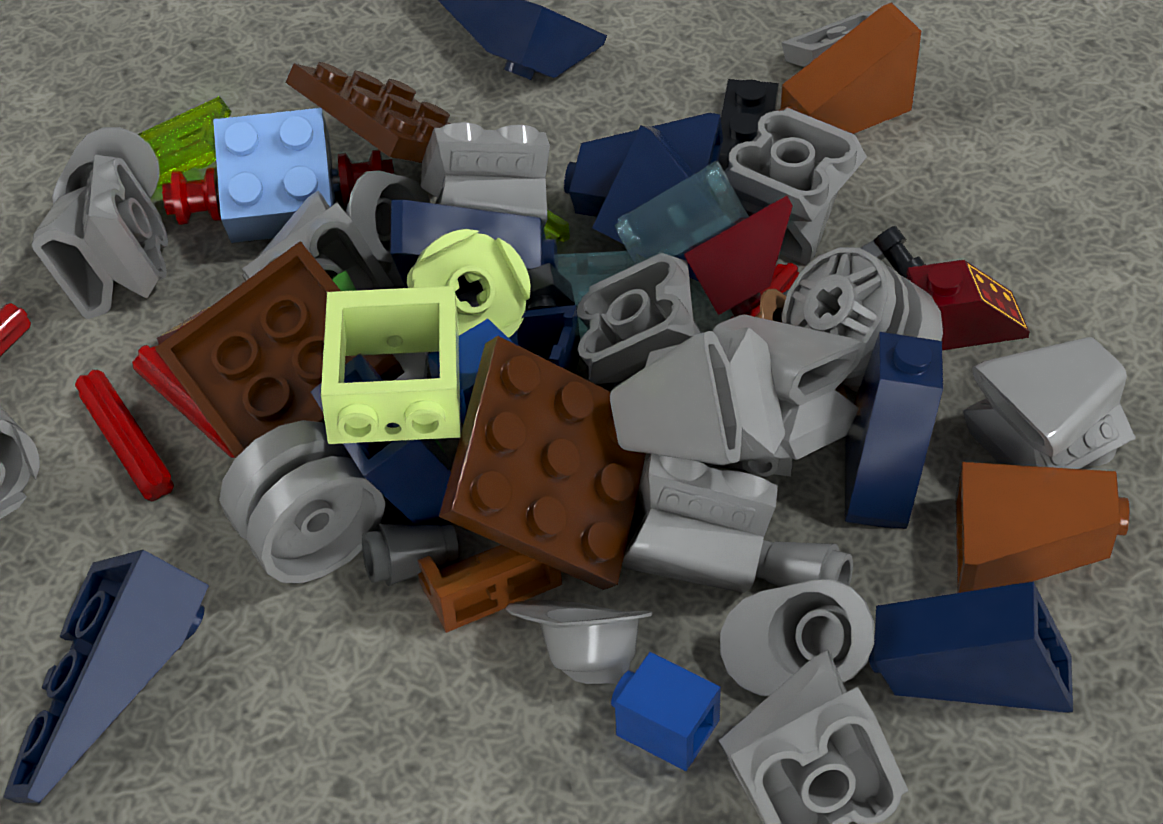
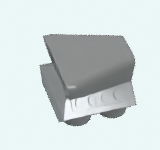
M788 107L783 111L766 113L758 122L757 136L752 141L740 143L732 148L729 153V167L716 180L733 192L721 207L733 222L737 224L787 195L793 207L779 254L807 265L815 257L838 191L863 163L867 155L857 137L840 128Z
M458 122L447 124L441 128H434L422 160L421 188L437 197L435 204L541 218L544 228L547 222L545 178L550 149L547 135L545 132H539L536 128L528 125H509L497 130H484L481 126L474 123Z
M94 155L93 167L90 171V177L87 179V185L59 197L35 231L32 240L34 252L85 319L106 314L111 309L114 281L147 299L157 281L165 278L167 275L166 264L160 249L168 245V236L162 222V216L122 158Z
M319 191L309 196L262 253L242 268L244 271L242 277L246 281L301 241L331 279L339 273L347 271L356 290L394 289L393 283L350 217L338 203L330 207Z
M664 253L657 254L590 286L589 292L582 297L577 307L578 317L587 327V332L579 342L578 352L589 367V381L596 385L613 383V388L645 368L649 352L679 345L693 335L702 333L693 318L688 261Z
M745 314L716 325L713 330L716 335L750 327L768 343L771 372L775 391L778 394L785 429V436L776 453L768 457L798 460L847 435L859 408L835 389L860 362L865 350V342L851 337Z
M750 327L718 335L713 331H706L693 335L679 345L649 352L645 368L613 388L610 393L617 440L621 448L628 451L694 460L708 467H715L772 456L776 453L785 436L778 394L775 391L771 372L768 343Z
M1085 337L994 358L972 367L973 377L987 398L964 409V417L969 433L999 464L1080 469L1086 465L1100 466L1114 458L1117 448L1136 438L1120 404L1127 379L1126 370L1093 337Z
M652 453L643 465L636 498V505L643 519L625 549L622 568L745 593L751 589L755 580L763 539L776 508L778 485L749 473L710 468L699 461Z
M828 650L813 657L719 739V743L738 781L763 824H849L852 821L858 824H877L886 820L895 812L900 804L902 794L908 792V788L876 716L858 686L847 692Z

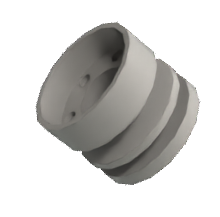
M854 247L836 248L819 255L806 266L789 289L781 314L782 323L851 337L865 342V350L860 362L841 382L842 385L858 393L879 332L941 341L943 336L941 311L932 296L910 280L899 275L897 271L887 266L877 257L861 248Z

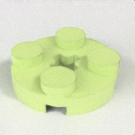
M470 229L447 233L427 246L421 252L415 265L407 275L408 288L455 286V291L460 288L457 280L459 276L464 275L469 283L478 280L483 287V291L476 296L479 304L478 307H471L467 301L460 302L456 296L459 335L489 319L508 338L511 337L518 330L524 319L522 316L525 312L526 300L530 299L531 288L526 266L515 249L500 238L494 240L488 235L477 233L479 231Z

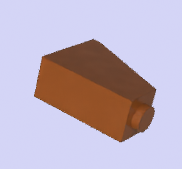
M892 2L883 5L782 84L781 108L778 111H783L788 107L852 134L912 111L922 31Z
M962 462L955 498L957 593L1032 582L1110 558L1117 535L1125 536L1127 534L1130 516L1128 498L1118 496L1116 471Z

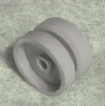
M306 420L278 426L255 439L233 461L222 480L219 498L225 516L237 533L248 541L253 555L265 572L282 583H305L324 577L349 563L362 550L363 533L376 531L377 524H381L386 505L383 494L362 475L344 444H328L325 423Z

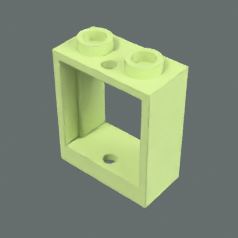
M455 286L327 292L321 400L328 444L461 437L459 332ZM439 351L440 378L344 383L345 356H357L360 353L362 355ZM396 423L400 426L397 428H390L387 426V424Z

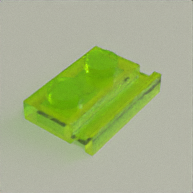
M220 96L138 134L151 145L159 160L160 178L156 188L162 187L163 183H170L171 173L174 171H182L183 173L195 167L203 169L216 160L213 119L227 118L231 116L232 112Z

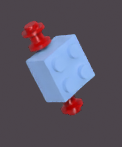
M322 108L213 119L217 168H207L203 179L191 181L186 179L182 171H174L171 173V183H163L162 194L166 214L175 215L179 225L188 224L192 213L208 211L214 221H222L231 243L274 238L304 201L316 191L322 194L331 207L336 203L335 192L340 191L341 188L343 205L347 207L357 179L366 171L379 170L391 174L395 173L393 159L382 160V154L379 149L372 150L367 162L352 163L346 153L338 154V170L332 169L330 137Z

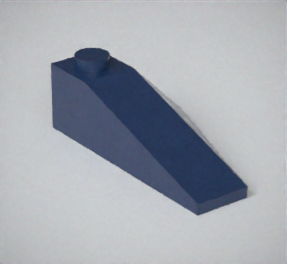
M438 0L488 53L507 60L503 70L532 80L534 72L552 78L557 77L602 47L607 38V35L526 0Z
M145 550L92 563L60 634V638L73 641L70 651L61 659L57 666L54 665L48 669L42 685V689L47 691V696L53 699L49 712L46 710L41 711L28 726L3 798L16 803H40L182 646L184 640L189 639L196 632L204 616L205 608L201 603L209 587L208 584Z

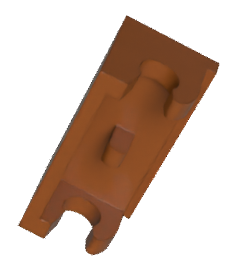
M503 545L496 546L439 570L429 555L417 560L422 571L418 574L419 582L446 633L505 609L510 603L527 600L562 585L561 571Z

